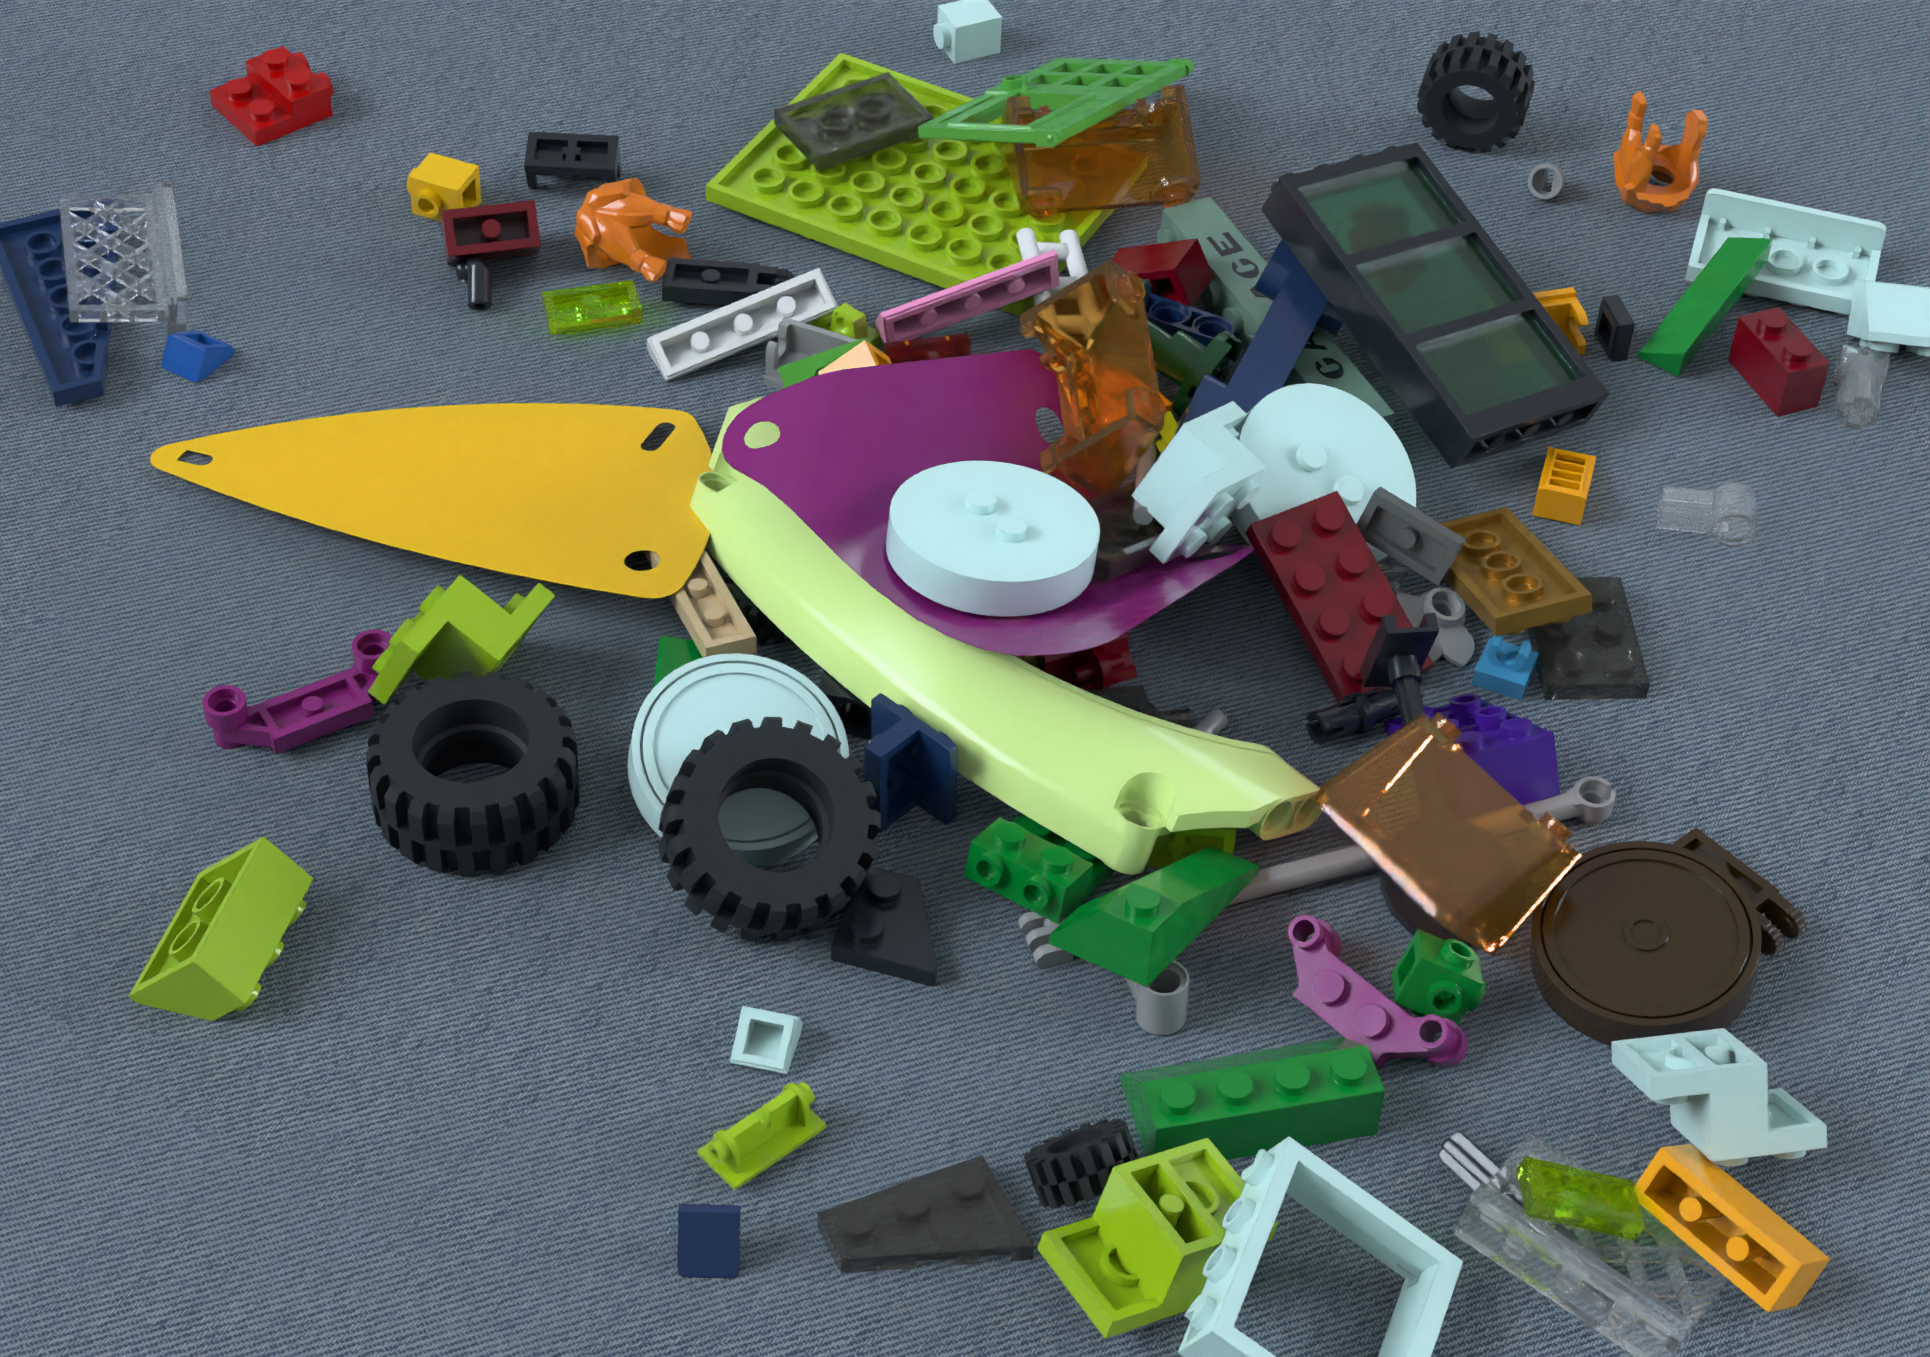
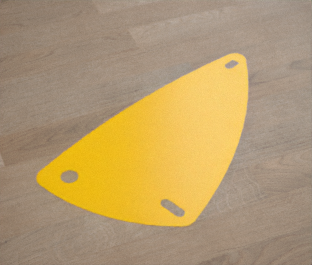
M495 403L390 409L310 418L214 434L162 446L156 449L150 457L151 464L157 469L216 492L321 527L444 560L527 578L640 598H663L678 592L695 569L710 536L709 530L692 510L690 501L699 475L713 471L708 467L712 453L705 435L695 418L687 412L674 409L565 403ZM671 423L675 426L674 431L657 450L646 451L641 448L642 443L659 424ZM187 450L209 455L213 458L212 462L206 465L178 461ZM636 551H651L660 557V563L655 568L646 571L632 570L625 565L624 561L629 554Z

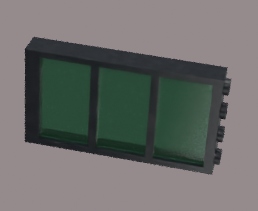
M1417 142L1400 147L1390 146L1381 152L1366 156L1361 154L1355 155L1347 161L1331 165L1324 163L1312 170L1297 174L1292 172L1286 173L1272 184L1271 193L1262 206L1261 211L1451 469L1586 424L1610 394Z

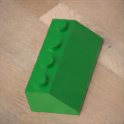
M1344 1037L1121 1073L1120 1079L1145 1156L1205 1138H1209L1224 1158L1230 1160L1257 1155L1260 1149L1268 1151L1287 1137H1291L1303 1147L1376 1135L1385 1095V1089L1367 1045Z

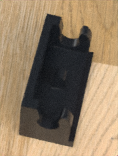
M529 132L524 162L528 187L538 188L537 175L607 178V183L617 182V178L621 176L619 136Z

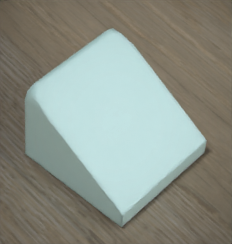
M742 1006L730 1063L787 1075L801 1034L802 1020L797 1016Z

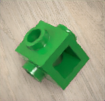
M1419 929L1392 972L1395 1003L1409 1008L1418 1017L1430 1014L1438 1015L1454 1021L1457 1025H1459L1467 1010L1471 1012L1476 1010L1486 989V981L1482 979L1479 955L1475 954L1468 945L1456 939H1447L1445 941Z

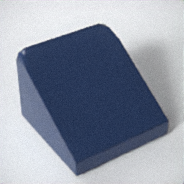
M679 1204V1276L684 1278L724 1279L738 1277L741 1252L740 1206Z

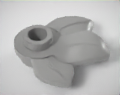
M1437 587L1425 592L1421 597L1409 594L1396 595L1413 628L1419 627L1425 613L1436 614L1439 633L1428 654L1433 664L1443 656L1452 664L1464 667L1474 653L1475 644L1473 637L1463 625L1466 618L1465 603L1459 594L1446 587Z

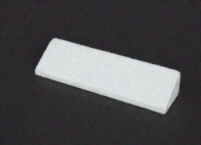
M817 268L647 338V350L663 378L668 382L777 337L778 325L784 317L808 324L832 314L838 305L820 268Z

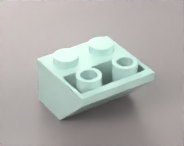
M1855 279L1847 334L1860 338L1859 346L1869 347L1871 350L1899 353L1900 344L1906 345L1905 351L1914 352L1917 355L1930 356V287Z

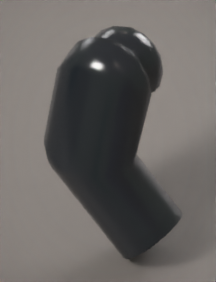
M475 255L469 256L468 259L459 260L456 264V274L461 282L468 284V307L473 310L491 308L492 278L485 258Z

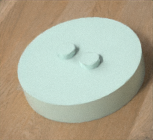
M1312 383L1295 384L1280 388L1267 395L1247 412V416L1236 429L1240 434L1237 439L1267 467L1255 482L1259 487L1256 495L1243 508L1239 510L1236 508L1230 515L1234 525L1249 545L1251 543L1245 532L1250 524L1338 491L1356 524L1373 492L1380 486L1416 508L1415 477L1407 452L1398 436L1374 409L1343 390ZM1367 543L1377 563L1388 556Z
M960 461L926 469L906 480L898 488L890 505L886 552L888 560L897 575L912 589L937 603L979 615L999 617L1027 616L1061 607L1074 600L1087 588L1094 573L1100 526L1097 515L1087 500L1073 488L1048 474L1004 462Z
M750 654L711 655L689 662L672 671L652 689L643 702L635 720L627 763L628 779L635 803L649 826L662 838L663 833L658 830L660 815L673 780L677 776L683 761L692 749H700L704 738L716 730L723 731L726 735L732 723L744 719H750L753 728L760 727L764 717H781L783 720L782 727L792 729L797 720L813 725L811 735L824 740L826 735L830 734L841 742L837 752L845 759L848 758L849 746L845 728L839 714L827 696L811 680L795 669L781 662ZM753 788L739 791L727 797L719 810V827L726 843L739 858L754 867L767 866L792 857L818 838L815 825L807 811L791 797L775 790Z

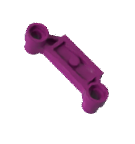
M367 630L358 634L352 641L354 665L351 669L253 706H247L246 695L238 687L222 685L209 690L203 697L202 705L205 721L213 729L216 745L223 749H235L243 744L270 747L275 754L374 717L373 705L377 699L368 693V690L379 673L373 670L372 667L382 653L391 645L389 641L392 636L382 630Z
M1307 914L1299 915L1290 922L1287 934L1293 947L1299 986L1292 995L1345 1038L1367 1045L1373 1061L1381 1067L1392 1058L1425 1057L1431 1064L1440 1068L1453 1067L1462 1061L1467 1053L1468 1040L1464 1031L1454 1021L1433 1014L1424 1017H1411L1337 958L1341 951V938L1328 922ZM1314 933L1313 937L1306 941L1308 936ZM1442 1032L1440 1039L1431 1043L1434 1035Z

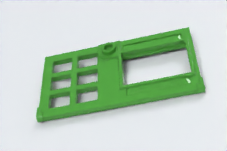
M1057 58L1024 75L1002 77L1001 83L986 90L984 95L919 126V138L1035 143L1036 147H1055L1079 132L1182 77H1186L1193 72L1194 66L1189 59L1171 58L1169 61ZM1030 109L1054 110L1027 125L989 123L1005 114H1023L1029 112Z

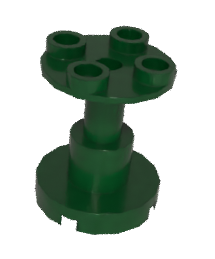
M1133 275L1119 295V299L1122 301L1115 312L1111 314L1106 311L1095 324L1091 336L1096 338V341L1092 346L1091 353L1100 362L1105 360L1123 339H1126L1156 359L1154 370L1180 387L1175 396L1172 410L1182 417L1206 373L1222 382L1226 380L1230 372L1225 370L1226 365L1224 363L1227 358L1236 362L1243 345L1242 341L1226 330L1218 334L1207 347L1182 330H1179L1174 336L1170 335L1140 315L1149 298L1152 283L1148 279L1143 280L1137 275Z

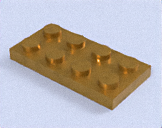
M1507 507L1440 523L1466 539L1445 580L1495 636L1517 635L1528 628L1547 623H1564L1575 616L1592 612V594Z

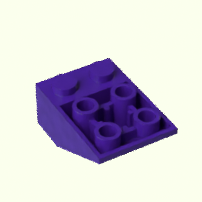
M1475 694L1454 696L1449 699L1448 705L1436 708L1424 706L1447 812L1467 821L1560 795L1554 733L1532 724V721L1529 719L1520 718L1507 712L1504 707L1494 706L1480 699V696ZM1402 717L1384 721V729L1412 767Z

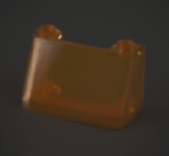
M1184 85L1162 86V97L1155 103L1146 105L1145 98L1136 99L1133 110H1121L1066 139L1055 147H1036L1035 143L1001 142L1020 210L1030 214L1032 218L1042 219L1050 217L1055 213L1163 205L1169 208L1190 202V199L1196 195L1199 189L1201 179ZM1029 96L1008 97L1001 124L1027 125L1050 113L1049 105L1040 106L1039 111L1036 112L1031 108Z
M1112 260L1106 261L1019 315L1022 335L1028 339L1036 335L1046 353L1039 356L1040 364L1056 374L1065 430L1063 437L1054 441L1052 446L1040 452L1042 472L1064 482L1077 491L1085 500L1094 504L1102 502L1117 492L1163 429L1164 416L1166 415V407L1160 397L1143 299L1146 294L1144 285L1134 272H1127Z
M1439 712L1433 718L1421 713L1327 780L1312 799L1440 924L1461 939L1494 956L1582 855L1567 842V839L1573 833L1561 821L1548 811L1539 818L1527 810L1463 751L1464 747L1457 741L1463 732Z

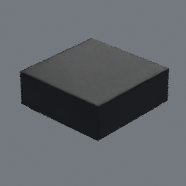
M1619 295L1604 296L1601 300L1594 333L1612 362L1627 360L1635 323Z

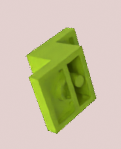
M461 575L456 578L447 590L437 585L418 610L420 612L413 620L410 618L406 619L390 639L389 643L391 645L373 665L372 669L379 673V675L369 688L368 693L385 705L413 672L426 682L440 676L443 677V680L457 678V673L472 671L473 676H486L487 672L497 673L523 642L555 595L538 583L526 598L517 592L506 606L502 608Z
M1209 1138L1113 1167L1093 1216L1044 1232L1037 1249L1102 1336L1107 1339L1188 1310L1193 1301L1201 1295L1207 1278L1203 1276L1204 1266L1211 1254L1221 1245L1227 1231L1222 1226L1223 1219L1231 1205L1241 1196L1246 1183ZM1276 1220L1273 1224L1267 1242L1272 1240L1273 1235L1279 1225Z

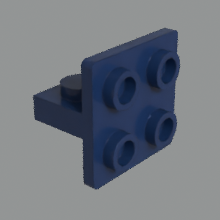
M882 693L878 694L871 700V740L864 747V782H872L877 796L871 810H876L880 813L881 830L879 833L917 805L945 825L950 824L956 819L957 745L945 733L937 732L914 716L907 707L895 703Z

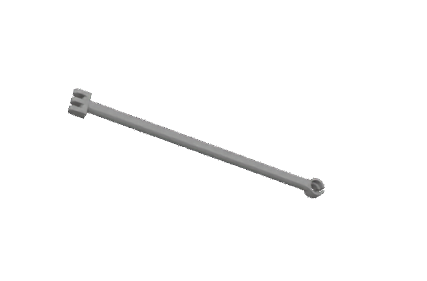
M1587 776L1579 779L1573 789L1566 790L1564 793H1560V795L1467 821L1489 831L1495 838L1575 817L1584 824L1597 825L1611 816L1616 799V790H1611L1612 784L1606 779L1597 776ZM1397 835L1259 869L1258 875L1227 906L1378 868L1393 838ZM1031 911L1019 918L1018 925L1022 933L1026 935L1025 940L1029 949L1034 951L1033 958L1037 966L1047 968L1073 961V954L1048 944L1049 934L1065 919L1056 924Z

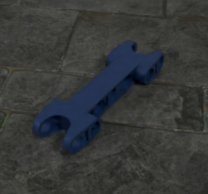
M1283 239L1278 244L1253 289L1255 292L1273 301L1270 309L1228 384L1208 373L1205 374L1179 420L1175 435L1184 423L1232 401L1245 413L1249 412L1267 395L1283 387L1315 326L1334 336L1337 335L1344 323ZM1368 267L1359 270L1364 278H1366Z

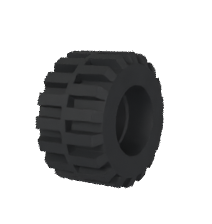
M1470 32L1468 38L1458 34L1452 37L1450 44L1444 41L1438 46L1437 52L1432 54L1419 88L1417 109L1418 113H1423L1421 121L1424 127L1433 128L1431 135L1436 140L1445 139L1447 141L1446 146L1455 149L1456 145L1464 147L1463 152L1473 153L1474 148H1480L1481 152L1485 153L1491 152L1493 145L1499 149L1507 145L1509 138L1514 139L1518 135L1530 105L1535 81L1532 80L1534 74L1532 66L1525 65L1526 55L1522 51L1514 52L1515 44L1506 39L1504 43L1497 41L1498 35L1488 33L1487 38L1480 37L1479 32ZM1470 85L1482 88L1491 94L1493 99H1474L1464 94L1458 87Z

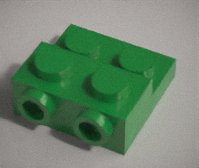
M1021 813L1012 822L999 817L971 841L964 877L1059 924L1113 875L1114 870L1105 865L1099 858Z

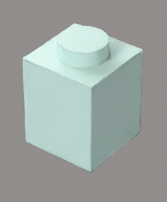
M960 0L938 5L937 24H934L933 27L936 45L939 49H943L954 64L1000 53L1002 17L989 0Z

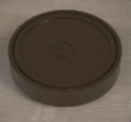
M1653 841L1613 843L1594 848L1570 860L1543 887L1537 898L1532 916L1530 940L1531 969L1541 995L1560 1018L1580 1033L1610 1046L1611 1041L1720 1029L1727 1027L1742 1012L1753 993L1762 945L1761 926L1755 906L1749 895L1730 873L1712 860L1694 851L1667 843Z

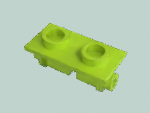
M800 1082L797 1085L788 1083L783 1087L781 1094L726 1131L720 1129L715 1132L713 1140L698 1149L697 1155L736 1191L826 1129V1123L810 1109L809 1105L815 1101L812 1089L805 1082Z

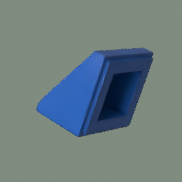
M202 331L175 332L168 334L161 363L164 369L192 382H200L234 355L235 348Z

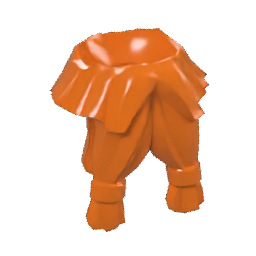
M1637 91L1632 95L1631 110L1628 113L1627 128L1622 137L1620 149L1613 153L1615 185L1620 192L1622 201L1626 205L1635 207L1644 213L1673 212L1683 205L1699 184L1698 157L1708 128V120L1703 110H1691L1689 113H1686L1681 143L1673 146L1661 145L1662 136L1658 125L1650 124L1647 139L1642 146L1641 129L1647 102L1643 93ZM1652 175L1658 181L1669 183L1671 185L1654 186L1649 184L1648 182Z
M630 178L602 184L598 188L586 193L582 206L576 212L574 235L580 244L588 268L597 267L603 270L612 265L622 263L641 274L648 282L655 283L659 277L665 274L668 259H691L692 256L687 248L685 238L664 235L662 232L653 229L652 224L667 226L674 233L684 234L690 224L693 212L659 203L647 197L645 189L638 178Z

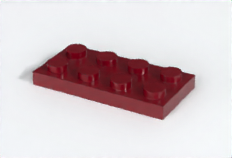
M1338 491L1250 524L1245 534L1254 547L1257 556L1337 703L1342 702L1345 695L1358 691L1364 694L1380 688H1363L1360 667L1383 615H1394L1397 628H1413ZM1429 655L1420 671L1421 675L1428 673L1434 665Z

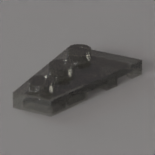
M983 1155L818 1213L817 1227L841 1273L915 1268L919 1261L952 1258L955 1260V1265L978 1264L980 1256L1010 1254L1011 1261L1033 1260L1034 1245Z

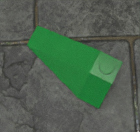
M1209 846L1079 906L1049 934L1048 944L1147 987L1258 875L1259 865L1216 847Z

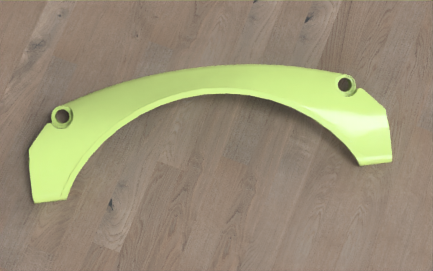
M761 398L728 408L708 466L713 471L699 475L690 501L692 510L710 532L706 549L744 594L787 637L871 708V700L882 693L895 703L907 707L914 716L937 732H943L949 736L958 747V772L1030 819L1099 858L1111 869L1130 875L1140 874L1144 871L1157 837L1170 834V832L1207 828H1248L1262 840H1271L1303 831L1319 818L1327 802V793L1267 746L1198 731L1132 710L1045 673L1013 655L984 650L948 637L913 618L872 588L766 487L733 469L725 461L722 453V442L727 427L737 414ZM768 421L756 423L745 434V444L749 448L754 449L769 446L779 439V427Z

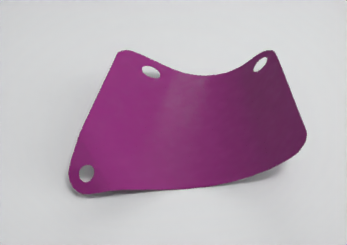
M1032 349L849 368L820 374L765 396L737 414L727 427L723 437L722 453L725 461L733 469L766 487L786 504L842 561L872 588L922 623L948 637L984 650L1010 655H1057L1103 645L1120 637L1254 551L1253 546L1246 544L1200 547L1188 558L1180 555L1164 564L1152 554L1149 549L1159 535L1148 530L1143 525L1137 524L1108 488L1095 464L1058 370L1050 360ZM1041 407L1053 411L1062 424L1064 441L1058 447L1047 443L1037 428L1035 417L1037 410ZM768 421L779 427L780 437L775 443L756 449L749 448L745 444V434L754 424ZM960 461L1004 462L1048 474L1077 491L1087 500L1097 515L1100 536L1092 579L1087 588L1069 603L1050 611L1027 616L999 617L979 615L937 603L907 585L897 575L888 560L886 538L890 505L895 492L906 480L915 474L938 465ZM1235 551L1231 555L1216 559L1196 560L1199 557L1213 553Z

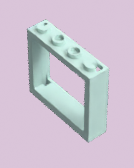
M1287 1137L1268 1151L1264 1149L1258 1150L1253 1165L1242 1172L1241 1177L1246 1184L1241 1196L1231 1205L1223 1219L1222 1226L1227 1229L1223 1241L1211 1254L1204 1266L1203 1276L1207 1278L1203 1291L1193 1301L1185 1314V1317L1190 1322L1178 1354L1183 1357H1276L1236 1329L1234 1324L1286 1193L1405 1278L1378 1357H1431L1463 1261L1291 1137Z

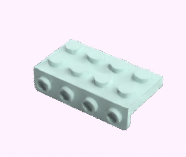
M1712 188L1707 191L1685 280L1693 282L1728 237L1766 238L1772 240L1768 261L1743 293L1753 297L1762 296L1789 302L1795 306H1809L1832 311L1842 316H1850L1855 279L1876 280L1881 249L1886 235V226L1881 222Z

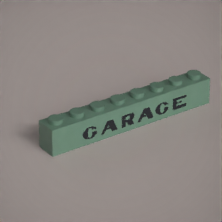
M1210 196L1162 209L1161 228L1157 232V243L1198 238L1214 277L1201 294V299L1207 308H1211L1216 315L1229 320L1233 324V336L1242 341V347L1246 351L1273 303L1270 299L1253 290L1267 266V262ZM1315 326L1283 387L1312 383L1343 390L1368 404L1393 429L1395 412L1325 330Z

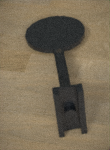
M1425 613L1418 628H1397L1394 615H1383L1360 667L1363 688L1390 686L1396 690L1424 820L1412 823L1393 838L1380 864V890L1390 913L1410 934L1415 935L1419 929L1445 941L1447 939L1459 940L1470 948L1487 944L1506 930L1512 922L1521 902V876L1510 852L1489 831L1466 820L1453 819L1448 816L1419 684L1422 681L1420 671L1439 633L1436 614Z

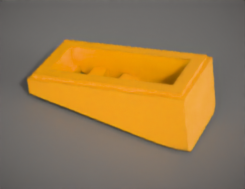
M1549 447L1532 515L1581 526L1597 456Z

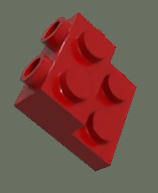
M284 46L267 50L262 55L246 60L247 76L230 80L222 86L209 90L211 105L256 147L333 116L331 97L334 94V90L329 77L324 72L314 74L310 70L309 63L303 53L296 52L292 54Z

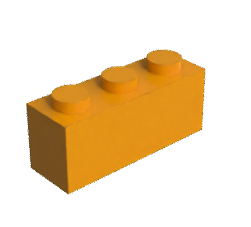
M1692 1144L1661 1147L1628 1194L1768 1313L1798 1306L1830 1261L1826 1254L1714 1162H1711Z

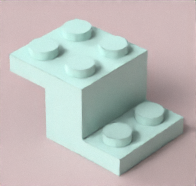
M1234 401L1184 423L1131 495L1140 505L1148 507L1147 511L1165 528L1149 549L1163 564L1180 555H1183L1185 558L1190 557L1205 542L1213 545L1219 541L1232 526V522L1228 519L1236 508L1238 510L1243 508L1259 490L1255 482L1267 467L1237 439L1240 434L1236 429L1247 414Z
M1724 1028L1611 1041L1612 1064L1651 1100L1659 1104L1670 1105L1671 1124L1715 1164L1740 1166L1746 1164L1750 1157L1766 1155L1779 1159H1797L1805 1156L1807 1150L1827 1148V1125L1782 1088L1768 1090L1767 1063Z

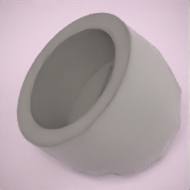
M1544 163L1536 166L1528 176L1529 190L1540 199H1550L1558 196L1563 191L1566 183L1563 170L1553 163ZM1548 169L1554 171L1551 192L1544 191L1548 180Z

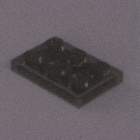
M889 72L774 110V125L819 171L864 155L873 154L876 151L902 142L911 141L919 137V126L934 119Z
M1576 577L1592 594V612L1575 616L1564 623H1547L1527 629L1532 651L1539 652L1536 667L1544 700L1646 699L1650 682L1621 577Z

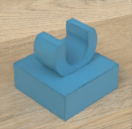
M1494 635L1493 638H1489L1477 664L1472 685L1522 700L1536 668L1539 652L1531 650L1530 641L1523 640L1521 647L1503 642L1504 635Z

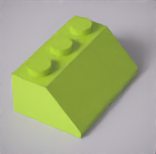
M264 836L199 872L128 997L137 1004L209 1021H214L234 1010L242 1012L253 1003L260 993L261 985L258 983V980L264 969L270 966L282 952L284 943L281 941V938L287 927L293 924L304 911L306 901L303 900V897L314 878Z

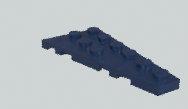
M122 195L0 222V272L56 407L80 403L87 399L104 395L124 214Z

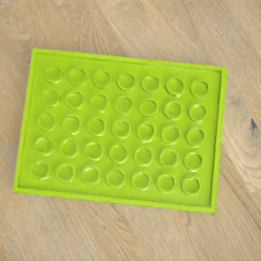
M840 53L705 185L707 201L726 207L729 210L737 211L764 221L767 224L775 225L802 235L805 238L813 239L846 253L859 256L884 267L947 289L1023 261L1016 238L1017 232L1023 228H1031L1034 231L1037 242L1061 243L1059 237L1063 231L1075 230L1082 248L1146 174L1147 159L1077 134L1055 147H1036L1035 143L919 138V126L973 100V98ZM1005 114L989 123L1027 125L1035 120L1019 114ZM1058 261L1059 274L1067 266V263L1064 261ZM1033 296L999 308L1023 317L1034 304Z

